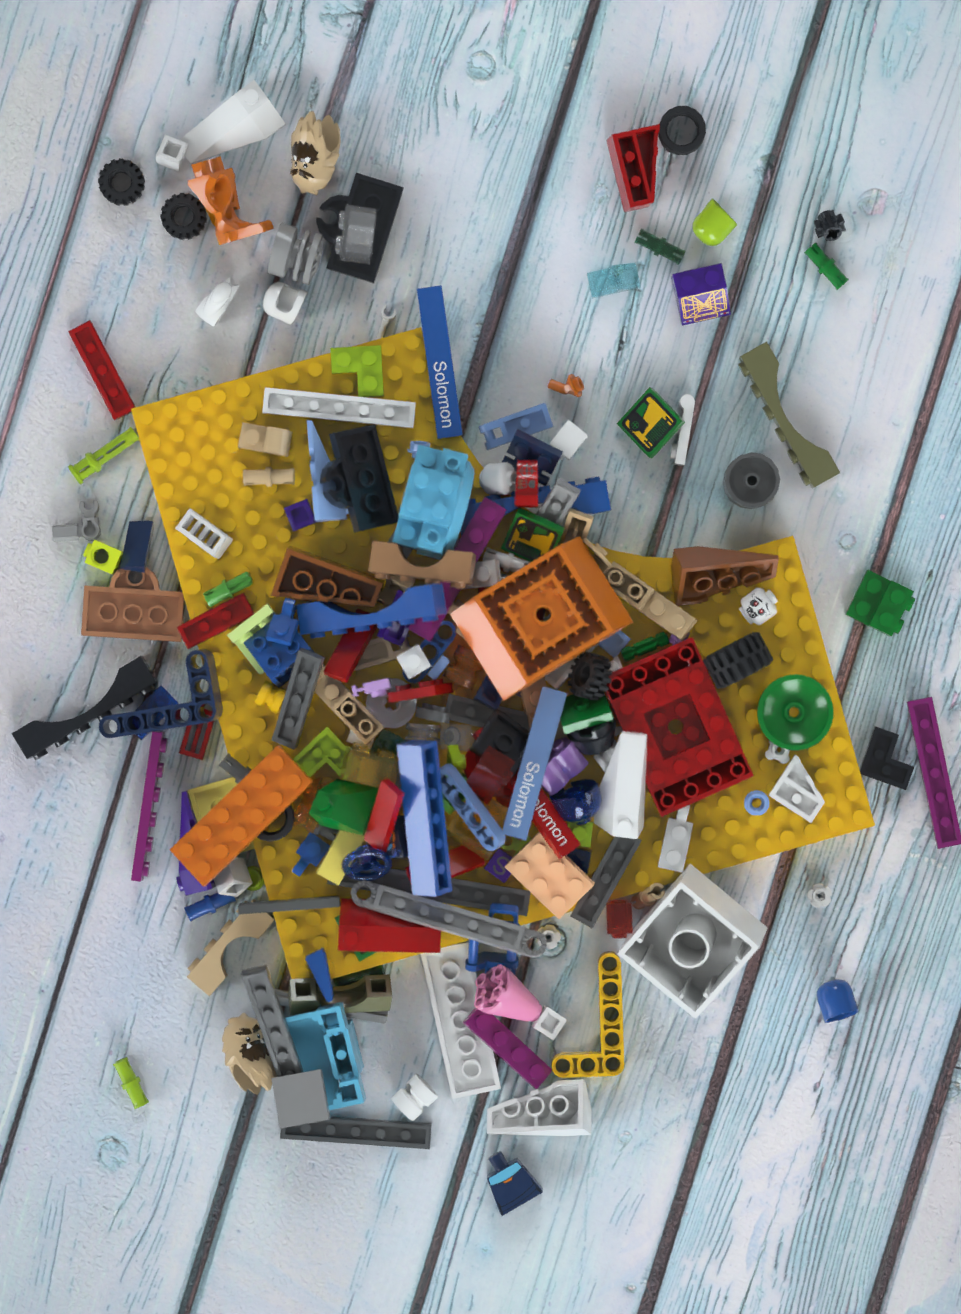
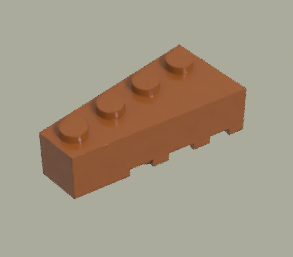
M290 546L287 548L271 596L375 607L385 580L377 579L372 575Z

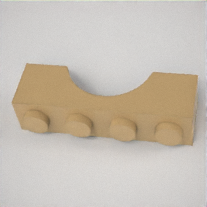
M270 912L239 914L234 922L229 919L220 930L223 935L219 940L212 939L204 948L207 954L202 960L196 958L187 968L190 971L187 978L210 996L228 976L223 965V954L226 946L232 940L243 936L259 939L275 920L274 916Z

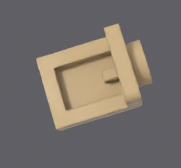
M390 576V580H386L385 587L380 593L378 601L387 607L390 606L397 591L405 592L408 588L413 587V583L402 582L400 577Z

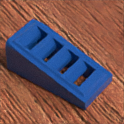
M322 947L308 954L305 959L326 1002H330L334 998L326 951Z

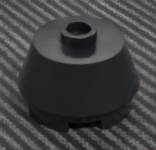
M613 717L611 721L567 733V736L582 754H600L607 751L614 743L616 720Z

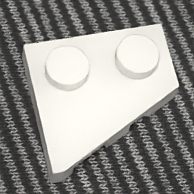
M797 755L793 756L768 796L812 823L825 803Z

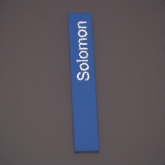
M442 285L418 288L417 295L438 439L463 436Z

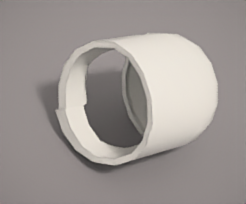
M282 282L273 283L267 289L263 298V309L269 316L292 325L308 292L293 288Z

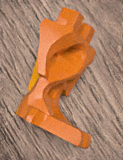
M221 156L191 165L195 178L188 180V186L204 205L212 224L216 227L215 232L219 245L274 229L270 220L250 223L237 217L234 210L240 209L235 183L236 176L232 168L224 169Z

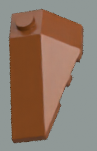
M702 546L675 548L671 564L676 606L701 604L708 601V597L721 592L722 595L731 593L730 589L741 585L749 587L775 578L779 557L772 554Z

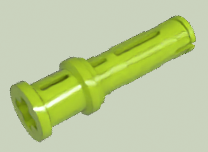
M129 427L128 430L93 454L91 452L86 453L85 458L75 465L70 464L68 468L81 485L84 483L83 480L95 471L97 473L100 472L103 464L140 439L133 428Z

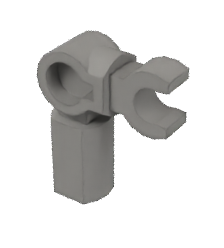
M93 500L94 507L92 510H86L85 502L80 501V510L84 514L82 526H78V523L52 525L53 541L79 540V537H84L88 541L97 540L101 534L99 518L96 517L99 510L97 500Z

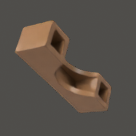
M372 541L369 572L375 574L377 579L390 580V576L400 577L402 582L415 583V579H423L427 585L448 582L452 588L465 589V585H473L476 555L471 552L447 550L444 557L436 564L428 567H417L409 563L403 553L402 546L399 544Z

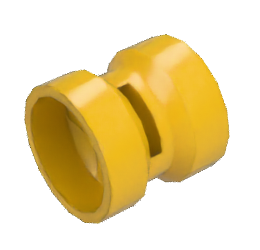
M265 680L254 703L260 706L267 704L270 711L278 714L286 690L282 688H275L274 690L273 684Z

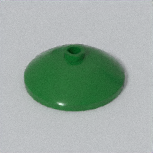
M793 674L776 679L766 687L758 702L757 718L762 732L773 744L787 750H804L816 745L826 736L833 721V704L827 690L818 681L808 676ZM793 707L798 709L796 717H791L789 714V710Z

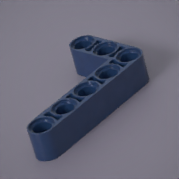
M198 649L191 651L186 657L192 702L103 717L99 723L100 733L106 738H115L207 723L219 719L223 713L213 654L207 649ZM198 654L204 658V665L202 667L196 664ZM202 679L208 682L209 688L207 692L202 691L200 688ZM206 704H209L213 709L211 717H208L204 712ZM182 708H185L189 713L187 721L183 720L180 716ZM158 712H161L165 717L163 725L157 722L156 716ZM135 716L141 720L139 729L133 725V718ZM111 720H114L117 724L115 733L109 728Z

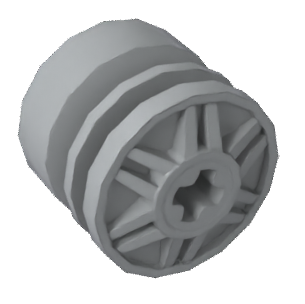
M281 223L273 244L267 273L284 278L288 269L291 268L293 269V281L297 282L302 271L304 272L303 284L309 285L318 270L321 260L323 234L316 233L313 242L310 243L311 231L306 230L302 240L297 239V227Z

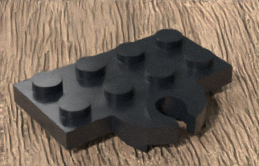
M356 173L349 196L336 195L329 197L320 206L319 209L323 212L330 210L334 211L337 215L335 222L327 224L322 218L316 217L319 233L323 234V238L327 242L333 244L326 269L373 284L375 283L404 187ZM358 228L357 231L368 232V235L353 234L352 231ZM353 237H356V240H354L353 243L357 244L358 241L360 242V245L363 246L364 241L362 240V237H364L367 240V246L363 249H360L358 246L353 247L351 245V239Z
M375 424L329 434L335 459L328 462L322 469L320 483H327L332 479L336 484V491L332 489L323 492L324 497L338 508H348L354 533L398 523L399 515Z

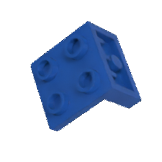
M268 623L245 641L244 645L270 680L280 688L290 680L298 650L301 648L312 652L314 650L306 643L298 631L295 633L291 646L268 641L266 639L270 623Z

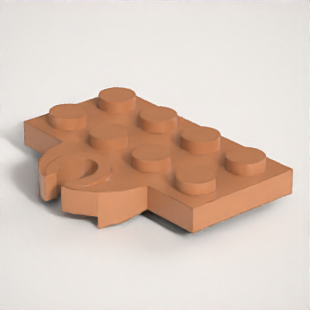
M147 567L145 573H142L143 578L141 582L137 584L130 582V570L119 569L112 576L110 587L84 586L81 636L182 642V637L176 627L183 624L185 601L183 592L161 591L159 580L154 572Z

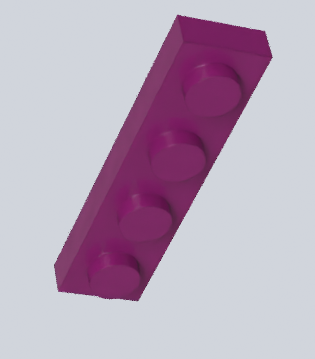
M474 1008L462 1022L534 1089H538L552 1072V1069L494 1015Z

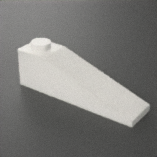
M253 80L180 140L188 143L185 156L192 164L232 149L241 148L244 145L265 140L286 124L256 81Z
M621 732L594 799V823L612 836L638 839L644 828L647 734Z
M559 1080L543 1089L533 1090L530 1094L517 1099L513 1098L488 1108L487 1134L591 1135L592 1110L585 1080Z

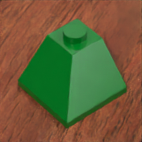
M336 779L318 790L309 814L320 826L364 836L379 788Z

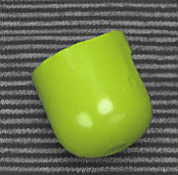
M712 198L702 212L694 219L692 229L696 237L704 244L717 246L732 232L737 224Z

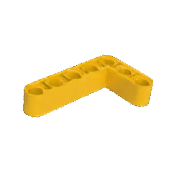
M604 952L598 958L601 1051L557 1053L552 1059L551 1067L554 1074L558 1077L616 1076L624 1069L621 961L614 952ZM606 957L615 958L617 962L615 968L611 970L605 969L602 966L603 960ZM607 982H614L617 985V991L612 995H608L603 991V987ZM608 1007H614L618 1010V1015L615 1019L609 1020L605 1018L604 1011ZM609 1032H615L618 1034L619 1040L617 1043L610 1045L605 1042V1036ZM616 1057L620 1061L618 1068L614 1070L608 1069L605 1065L607 1059ZM559 1059L569 1061L570 1066L566 1071H559L555 1067ZM583 1059H593L595 1062L594 1067L588 1071L582 1069L580 1065Z

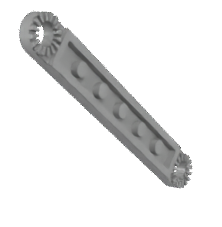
M363 880L355 883L351 890L352 900L357 906L521 955L536 958L541 956L547 947L546 938L539 931L530 930L526 927ZM360 888H368L371 891V896L366 900L359 899L356 895L357 891ZM531 938H537L541 942V947L539 950L532 951L527 947V941Z

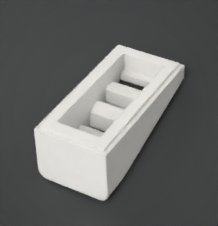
M189 508L175 528L217 559L222 557L233 541V538L191 508ZM193 519H197V522L192 527L190 532L187 531L186 529L191 524ZM204 524V525H205V528L202 530V532L200 533V535H199L198 537H196V536H195L196 533H197L198 530L201 528V526ZM212 530L214 533L205 544L203 541ZM221 537V538L219 539V541L217 542V544H216V545L214 546V548L212 549L213 545L216 543V541L218 540V538Z

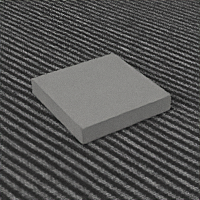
M322 1069L271 1078L280 1129L330 1120Z

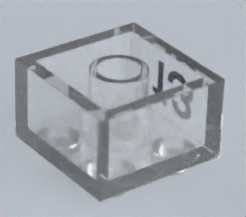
M346 205L345 211H340L339 229H343L342 236H337L335 251L336 254H339L341 261L371 265L377 220L376 209Z

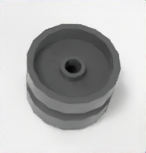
M753 452L742 454L733 460L724 472L723 487L725 494L732 503L740 508L755 509L762 507L771 501L779 490L780 476L778 468L771 459L763 454ZM754 476L756 478V484H748V477L750 478Z

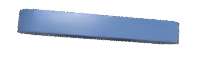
M445 764L440 767L443 794L482 846L489 851H494L501 847L506 839L503 830L459 771L451 764ZM458 792L465 796L466 803L460 800ZM474 812L480 816L481 823L475 820Z

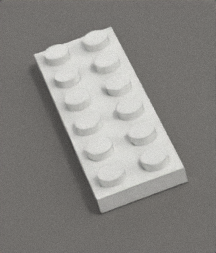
M469 941L440 948V953L421 954L452 1099L501 1089L493 1050L462 1023L475 1008L474 1002L477 989L475 985L477 973L465 969Z

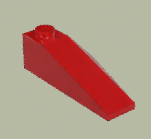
M341 898L338 951L440 953V930L357 906L352 898Z

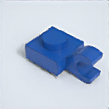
M285 598L281 616L273 614L266 634L268 641L288 646L292 645L299 625L298 620L293 619L297 609L295 600Z
M310 832L296 851L302 857L292 872L300 877L309 863L317 867L330 845Z

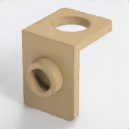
M584 538L583 542L594 553L592 555L605 575L613 567L605 558L608 553L598 543L593 545Z

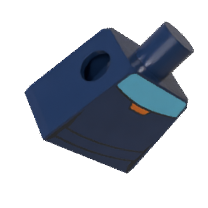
M501 1151L488 1158L495 1171L487 1175V1180L501 1216L543 1193L541 1185L518 1158L507 1162Z

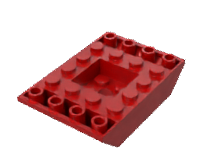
M693 637L620 668L609 676V679L612 680L611 684L607 683L609 689L605 693L622 731L647 734L645 784L661 817L754 776ZM673 719H678L682 722L683 728L678 734H672L668 729V724Z

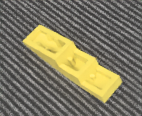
M339 830L316 873L339 886L362 845L364 836Z

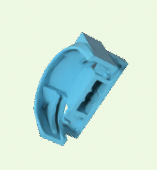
M422 445L418 446L400 507L399 519L392 543L415 549L417 554L438 560L444 557L447 550H453L462 527L474 480V468L470 461H468V454L445 448L441 451Z

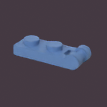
M543 403L479 426V430L486 439V443H484L486 450H491L510 443L517 429L533 435L552 428L553 424L546 404ZM500 427L503 436L496 439L493 430Z

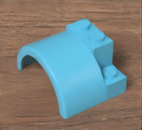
M343 1002L320 1006L315 1011L285 1017L303 1071L308 1072L322 1069L329 1110L364 1103L366 1094L361 1078L364 1064L353 1019L347 1020Z

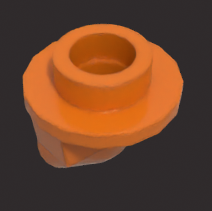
M569 374L566 384L551 379L548 388L561 394L581 397L584 385L580 377Z

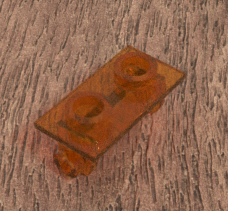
M322 777L313 779L314 783L302 793L301 803L294 813L293 827L305 825L304 829L309 832H314V829L318 828L319 823L309 812L318 790L328 785L322 782Z

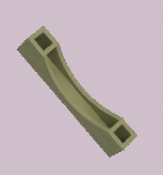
M765 342L740 356L739 369L744 377H750L753 383L750 386L753 394L757 399L761 397L765 406L762 409L768 420L773 419L778 427L774 430L779 440L787 443L790 449L787 451L793 464L798 463L802 472L799 475L805 486L810 484L811 488H814L839 474L840 471L829 451L817 447L806 440L794 429L787 419L780 404L777 391L779 362L769 344Z

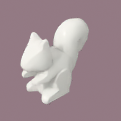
M229 277L225 282L219 283L211 294L203 299L195 312L205 322L215 326L220 321L219 319L226 311L229 303L233 300L240 285H232L231 278Z

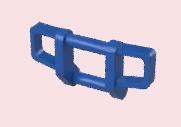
M498 903L490 905L489 917H493L495 913L510 914L513 916V921H502L520 926L518 906ZM469 939L468 958L465 960V969L467 971L477 972L485 968L486 974L491 968L501 964L511 969L516 976V968L519 965L517 953L508 950L507 953L488 951L478 953L479 942Z

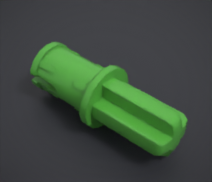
M244 572L229 581L223 580L222 584L204 592L203 595L208 605L212 607L224 599L234 598L233 594L252 585L253 580L248 572Z

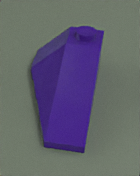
M188 790L182 792L180 839L197 824ZM179 861L180 876L176 877L180 892L184 891L185 896L216 887L214 879L206 887H203Z

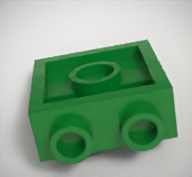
M867 570L845 615L891 637L893 633L898 634L904 624V620L901 617L905 610L908 612L911 610L916 598L912 597L914 591Z

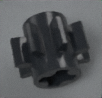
M826 210L820 213L817 220H814L817 237L824 236L826 241L837 240L842 235V231H846L842 214L835 215L834 210Z

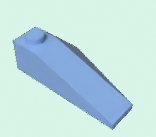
M307 420L308 446L311 456L310 472L314 485L312 487L314 519L316 522L347 520L348 508H338L332 505L323 495V492L331 489L336 491V484L332 479L327 483H320L322 469L330 460L313 421Z

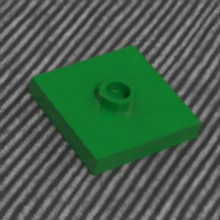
M604 691V696L599 697V700H589L575 695L566 696L560 717L564 734L613 720Z

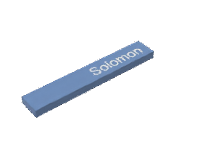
M542 687L502 829L505 835L525 841L527 839L567 696L565 692Z

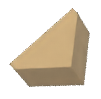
M570 508L564 524V532L557 546L579 536L582 540L587 538L594 516Z

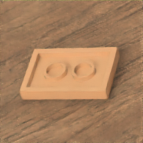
M540 832L505 865V868L558 919L595 884L567 855L559 860Z

